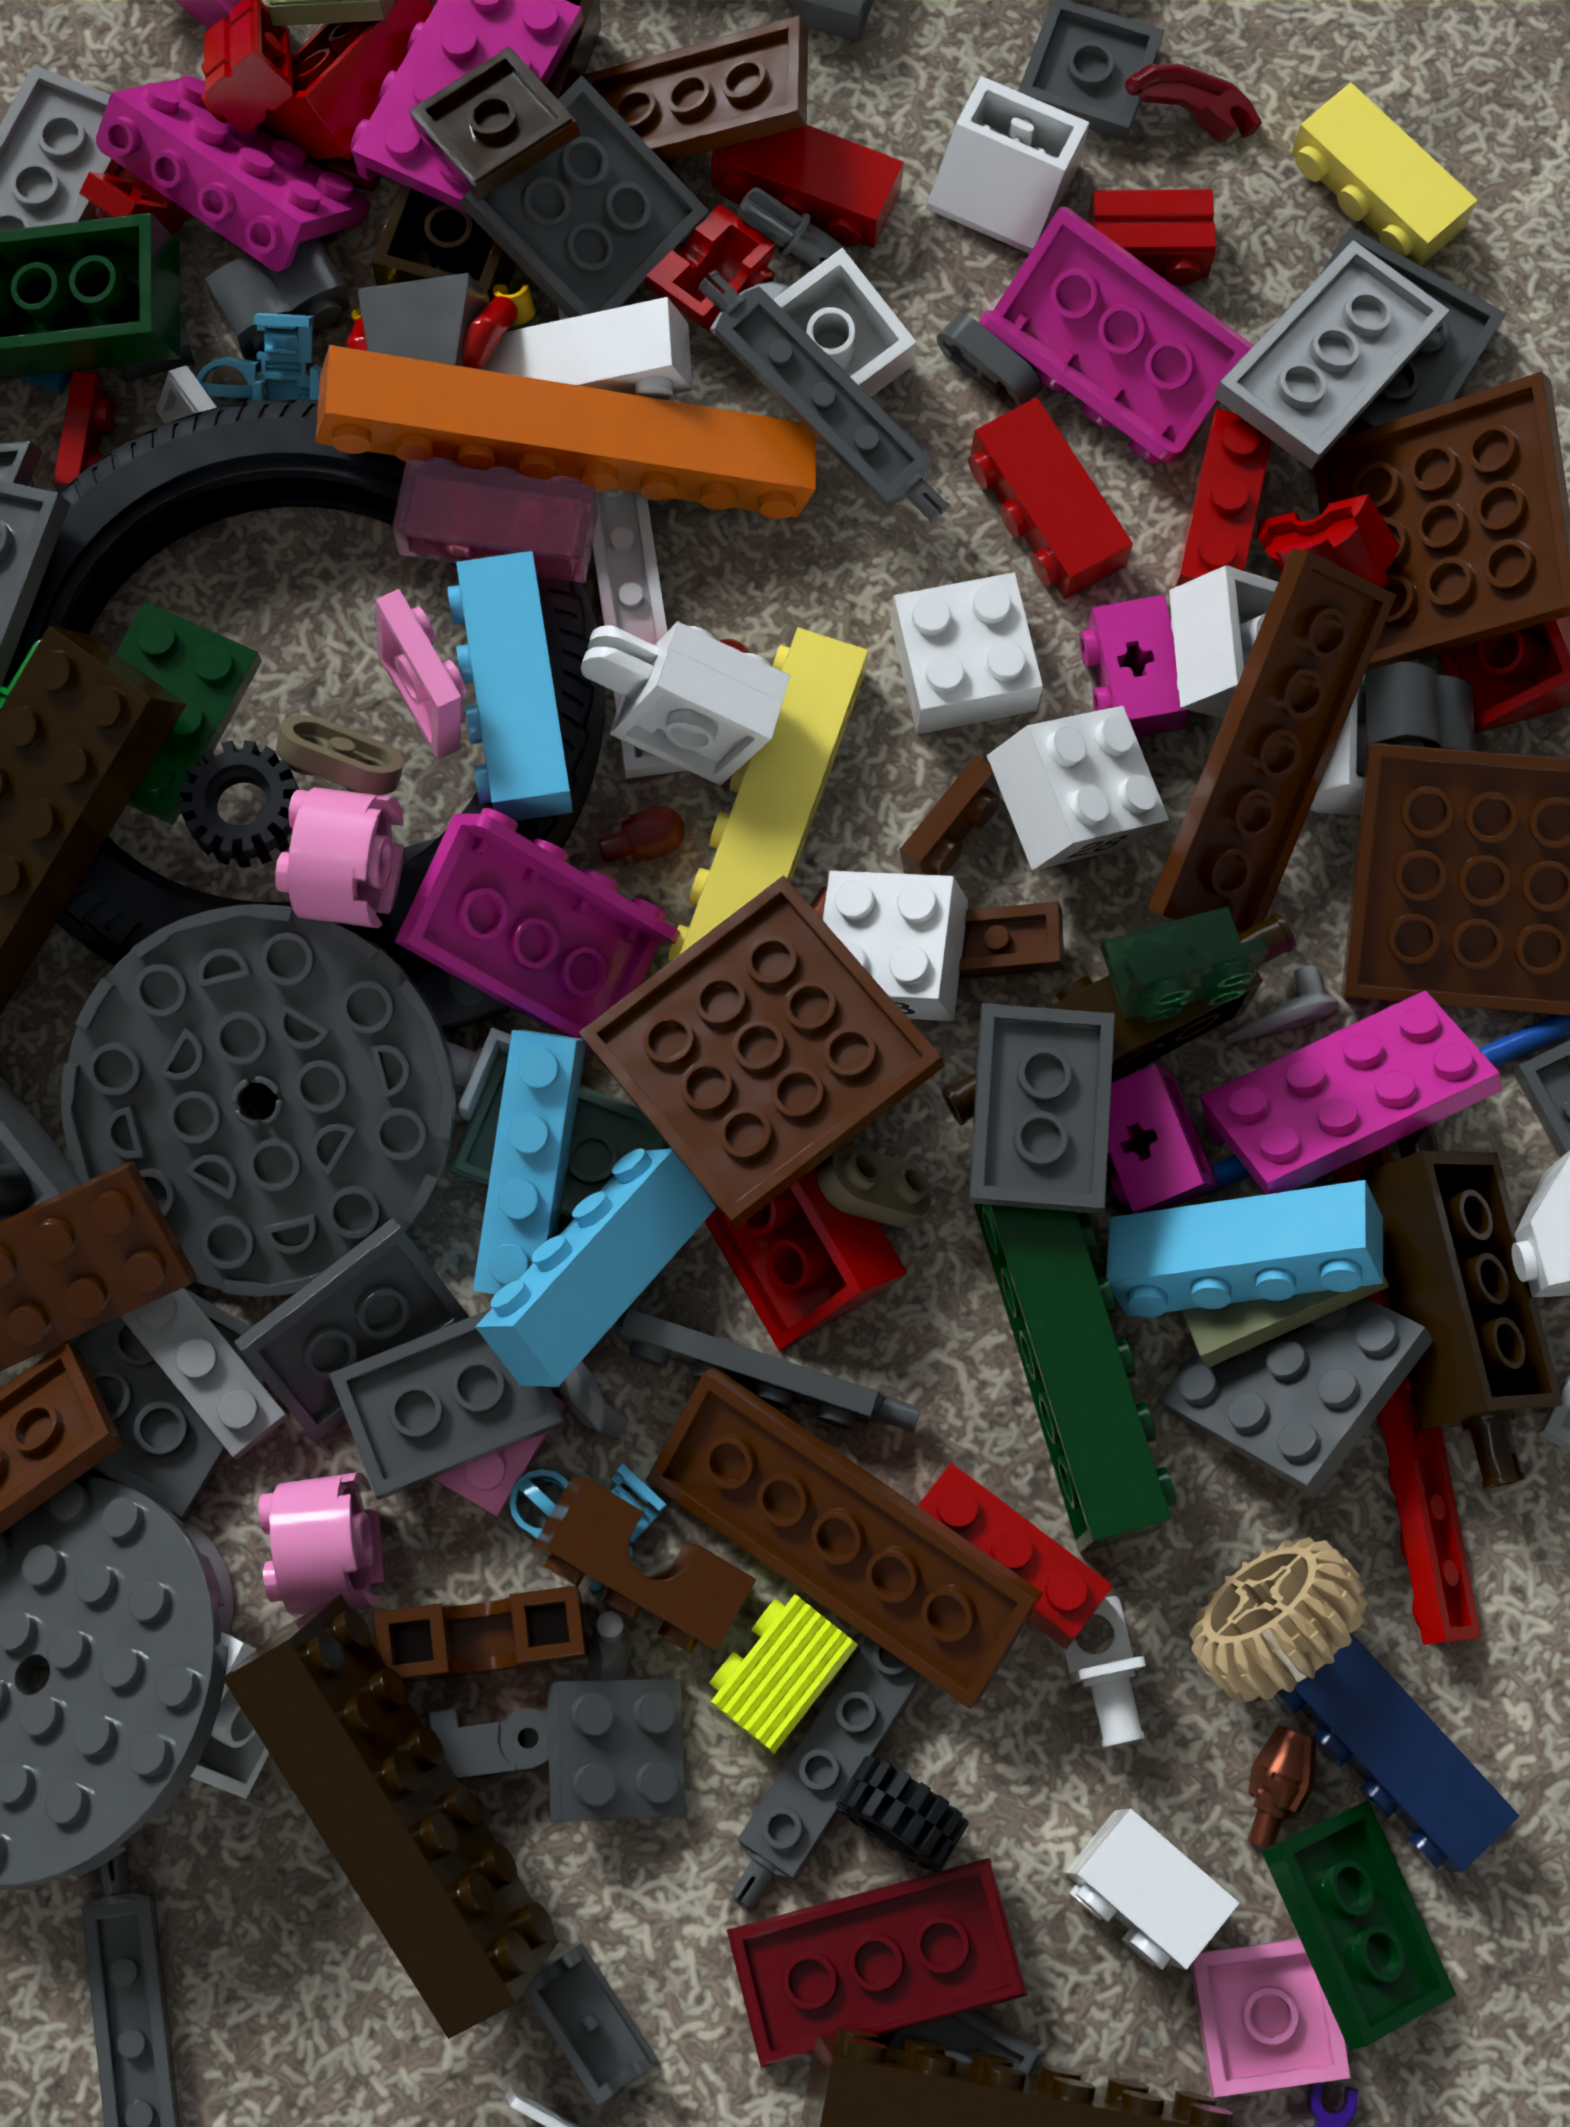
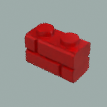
M242 0L230 10V19L222 17L204 33V63H202L201 68L206 79L205 91L201 97L208 111L218 121L222 123L229 121L240 132L249 133L267 118V109L275 111L294 95L290 29L287 26H273L268 8L261 0Z
M1212 189L1093 190L1088 210L1089 224L1172 285H1189L1200 278L1209 277L1216 251Z

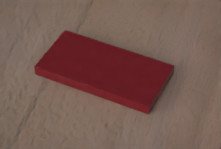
M991 1858L727 1929L761 2068L814 2054L817 2034L836 2037L838 2026L862 2029L882 2036L1028 1996Z

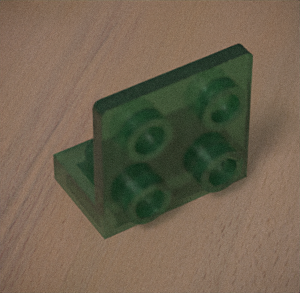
M1228 906L1103 940L1100 947L1123 1019L1127 1020L1143 1015L1144 1021L1147 1023L1161 1021L1180 1013L1183 1010L1181 1004L1206 998L1208 1005H1218L1245 994L1244 987L1249 986L1269 952L1265 937L1240 943Z

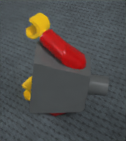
M469 273L358 289L360 309L351 312L355 323L347 339L346 348L482 370L486 367L507 330L511 326L525 324L535 316V307L529 285H522L520 291L509 295L505 284H497L493 287L494 299L491 302L490 297Z

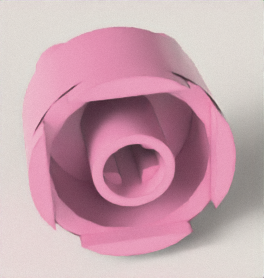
M317 787L309 791H294L289 805V825L293 829L289 852H282L279 855L275 870V884L277 891L289 893L290 903L297 917L371 928H379L383 925L377 913L390 914L396 900L403 865L404 845L392 844L391 824L403 826V814L396 798Z
M356 1472L280 1483L276 1486L274 1493L260 1495L258 1504L260 1525L264 1534H270L272 1561H266L263 1569L265 1592L270 1602L283 1601L289 1614L295 1618L304 1616L339 1594H342L350 1609L353 1610L376 1607L380 1602L381 1597L370 1592L371 1585L384 1583L380 1518L377 1508L364 1509L360 1493L370 1492L372 1489L363 1473Z

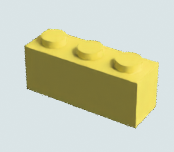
M1351 82L1300 125L1292 154L1295 156L1296 164L1301 173L1313 182L1320 180L1337 196L1341 210L1354 221L1363 220L1379 235L1380 244L1422 266L1466 227L1477 199Z

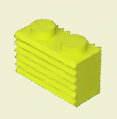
M794 1594L786 1606L776 1598L773 1600L751 1629L760 1637L755 1646L744 1659L736 1652H733L709 1682L710 1685L718 1690V1693L711 1700V1704L773 1755L858 1646L854 1640L849 1638L796 1594Z

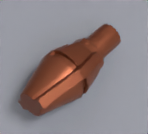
M1282 1725L1276 1727L1254 1760L1251 1768L1248 1793L1256 1797L1253 1807L1257 1808V1812L1247 1841L1263 1848L1274 1845L1283 1819L1289 1820L1291 1811L1301 1813L1314 1787L1317 1739Z

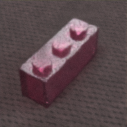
M430 457L425 461L406 459L392 527L398 553L403 556L456 563L465 560L533 551L536 576L585 583L598 517L595 487L586 486L578 479L567 476H555L550 478V480L524 477L520 472L507 467L496 466L489 468L487 471L465 468L450 459L442 457Z

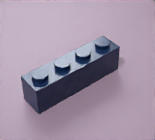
M1349 1633L1352 1639L1351 1644L1340 1648L1334 1654L1333 1664H1324L1315 1672L1314 1679L1309 1677L1297 1683L1294 1690L1290 1693L1281 1689L1273 1698L1289 1714L1294 1716L1299 1710L1305 1714L1318 1729L1312 1738L1317 1739L1316 1745L1337 1766L1341 1767L1347 1761L1366 1781L1359 1787L1363 1797L1386 1819L1393 1813L1398 1816L1413 1833L1406 1839L1407 1844L1429 1868L1436 1871L1442 1865L1448 1872H1463L1520 1815L1352 1633Z

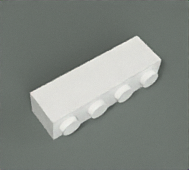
M668 297L508 331L503 335L486 367L482 369L669 400L673 394L693 391L688 322Z

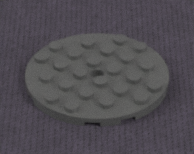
M268 904L235 905L212 909L182 918L157 930L132 947L131 951L114 966L106 977L101 978L86 1000L75 1023L77 1028L70 1046L68 1061L63 1065L61 1111L67 1149L81 1184L133 1160L197 1274L193 1280L194 1282L223 1290L222 1293L260 1297L297 1293L391 1218L405 1232L430 1200L442 1176L450 1152L456 1114L455 1076L450 1051L442 1027L430 1003L405 969L382 947L345 924L299 918L295 915L292 907ZM250 1083L265 1084L277 1095L276 1107L270 1117L256 1118L245 1110L242 1096L245 1088Z
M80 1476L0 1534V1890H33L40 1888V1884L69 1875L80 1877L106 1864L127 1849L124 1842L137 1832L151 1816L160 1818L182 1791L203 1754L219 1712L225 1685L222 1678L226 1676L228 1647L221 1644L218 1608L224 1606V1601L210 1560L207 1556L200 1553L191 1536L185 1530L187 1528L186 1525L171 1511L148 1496L112 1480L93 1476ZM48 1662L50 1667L49 1679L43 1689L32 1695L30 1679L25 1677L27 1671L34 1672L39 1665Z

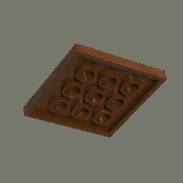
M1542 371L1339 438L1314 466L1320 515L1326 510L1329 503L1369 494L1400 545L1392 564L1386 569L1388 581L1383 587L1397 595L1366 671L1401 661L1410 662L1570 616V507L1551 380Z
M1367 742L1341 994L1344 997L1403 1001L1426 990L1438 1005L1570 1015V758Z
M784 875L579 1032L588 1047L736 1229L945 1067L941 1055Z

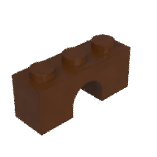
M573 1476L533 1547L549 1555L543 1567L578 1587L584 1577L606 1589L601 1598L603 1603L633 1620H636L641 1610L662 1622L657 1634L689 1653L693 1652L697 1643L717 1651L757 1579L702 1546L686 1542L667 1570L655 1576L645 1577L635 1568L629 1553V1542L632 1532L644 1512L588 1478Z
M576 1585L509 1594V1598L477 1604L446 1606L440 1603L374 1612L377 1652L387 1668L394 1670L404 1684L589 1659L581 1591Z

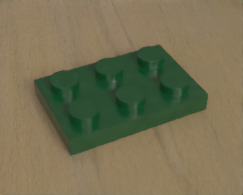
M144 602L116 654L187 705L127 805L174 825L181 813L179 802H183V798L179 793L181 781L188 783L190 781L186 772L192 761L201 767L205 763L201 753L211 747L214 752L262 660L258 651Z
M1369 1801L1351 1806L1261 1851L1349 2050L1370 2045L1456 1996Z

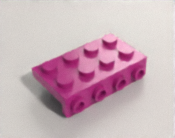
M434 0L435 6L426 22H419L412 30L407 44V55L398 71L392 70L385 77L379 92V104L369 120L363 119L355 129L350 149L354 157L358 176L372 181L377 173L467 213L458 202L470 190L416 129L409 110L509 46L546 86L583 21L582 8L566 0Z
M183 76L176 80L148 83L146 86L111 92L96 135L98 149L272 271L278 272L290 267L299 243L358 226L368 214L372 203L354 192V186L349 180L339 174L319 168L306 159L307 153L298 145L286 140L277 139L261 128V123L249 133L237 130L229 121L227 123L218 121L203 103L201 95L205 91V82L198 78Z
M1059 207L994 310L985 311L979 320L982 326L1016 354H1020L1037 367L1035 372L1041 383L1058 393H1064L1065 390H1068L1084 402L1081 411L1089 419L1107 429H1110L1112 425L1116 426L1131 438L1128 446L1141 458L1153 464H1158L1160 460L1166 463L1180 460L1220 404V401L1213 397L1220 381L1254 346L1068 207Z
M483 808L480 814H453L395 943L555 1033L583 1039L579 1032L641 985L659 945L676 944L680 931L664 921L667 913L660 907L638 898H633L630 901L618 894L616 890L619 885L612 878L591 869L580 871L568 864L569 854L562 848L541 839H534L532 842L516 832L519 826L518 823L507 815L488 808ZM586 1044V1050L593 1053V1051Z
M1425 990L1293 1053L1280 1057L1244 1076L1225 1083L1201 1095L1200 1100L1206 1130L1212 1140L1218 1144L1226 1143L1265 1194H1273L1299 1188L1502 1091L1500 1072Z

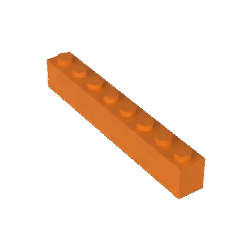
M329 345L320 374L315 443L333 446L344 453L359 454L368 451L394 455L408 463H424L427 461L446 462L447 464L457 463L461 469L472 473L498 471L517 474L531 482L556 480L581 484L585 489L596 492L614 489L640 493L643 497L654 501L679 499L698 502L712 510L737 508L756 511L771 519L798 518L816 490V436L802 422L333 345Z

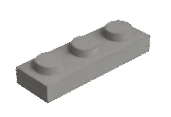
M181 1288L120 1316L236 1460L289 1418L185 1288Z

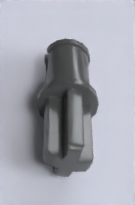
M757 187L750 190L743 198L737 212L739 219L781 246L779 252L783 256L791 253L813 269L841 248L851 257L853 250L810 222L811 215L807 212L798 215Z

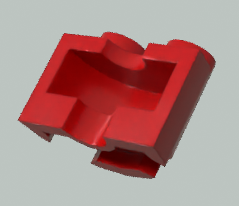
M719 204L694 228L690 240L678 254L673 250L670 251L646 275L647 288L661 298L668 297L679 311L712 333L710 328L721 311L698 290L700 283L705 277L709 280V273L717 270L719 275L738 294L757 284L773 282L775 273L768 268L776 243Z
M1369 494L1329 503L1321 515L1309 521H1301L1298 514L1293 512L1260 520L1257 525V538L1281 575L1292 548L1309 551L1383 588L1388 581L1386 569L1392 564L1400 547Z

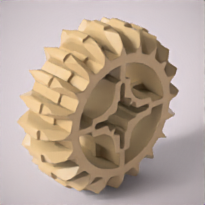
M1308 1537L1300 1539L1296 1544L1291 1540L1284 1541L1274 1551L1268 1548L1263 1549L1260 1556L1250 1563L1243 1561L1242 1568L1234 1575L1224 1576L1225 1583L1219 1590L1208 1594L1207 1600L1209 1604L1198 1610L1195 1615L1197 1624L1193 1626L1189 1635L1194 1642L1191 1650L1198 1659V1665L1218 1689H1222L1229 1698L1239 1696L1245 1703L1253 1701L1259 1696L1267 1701L1272 1699L1281 1689L1288 1693L1292 1692L1297 1683L1307 1677L1314 1679L1315 1672L1324 1664H1333L1334 1654L1340 1648L1351 1644L1352 1639L1349 1633L1360 1628L1364 1622L1361 1613L1365 1610L1368 1602L1363 1595L1365 1587L1358 1579V1572L1348 1559L1344 1558L1338 1550L1333 1549L1326 1540L1315 1542Z

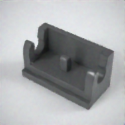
M583 1943L536 1974L524 1991L597 2106L616 2094L620 2088L631 2080L641 2076L651 2068L652 2064L658 2061Z

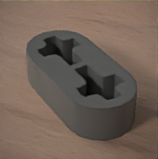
M958 314L936 337L937 344L945 356L1011 410L1030 401L1042 388L1038 375L1024 359L978 321L966 314Z

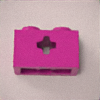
M1165 595L1092 607L1086 630L1079 632V646L1085 668L1095 667L1099 687L1092 690L1094 711L1124 706L1136 738L1184 729L1191 710L1180 708L1174 636ZM1131 662L1135 672H1143L1142 676L1134 677L1130 667H1122L1123 663Z
M1154 1064L1111 1083L1108 1151L1116 1171L1110 1173V1180L1113 1190L1124 1208L1131 1207L1133 1214L1169 1209L1220 1187L1173 1069ZM1144 1131L1157 1135V1140L1149 1145L1151 1156L1138 1152V1146L1146 1141Z

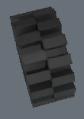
M233 740L222 742L223 753L215 756L210 747L201 753L205 761L201 767L192 761L186 772L190 781L189 783L181 781L179 793L183 798V802H179L180 811L193 839L197 841L200 849L208 856L213 853L217 861L225 865H229L230 859H235L240 868L251 867L250 858L259 857L263 865L273 861L269 853L277 847L282 853L290 847L287 837L289 834H292L293 829L289 825V805L294 791L299 790L288 764L284 759L279 761L276 751L265 746L263 752H261L256 742L244 740L243 749H236ZM238 783L254 784L266 794V806L263 813L257 820L246 825L229 824L219 817L217 811L218 801L222 793L230 786Z
M865 1756L836 1802L839 1811L850 1817L849 1820L856 1826L865 1829V1833L869 1836L879 1839L890 1850H896L901 1853L905 1859L911 1862L915 1861L921 1867L927 1870L931 1869L934 1872H941L969 1825L967 1818L963 1817V1814L957 1808L950 1806V1802L943 1796L934 1794L930 1791V1787L923 1782L918 1783L901 1769L898 1771L890 1763L883 1760L881 1762L872 1756Z

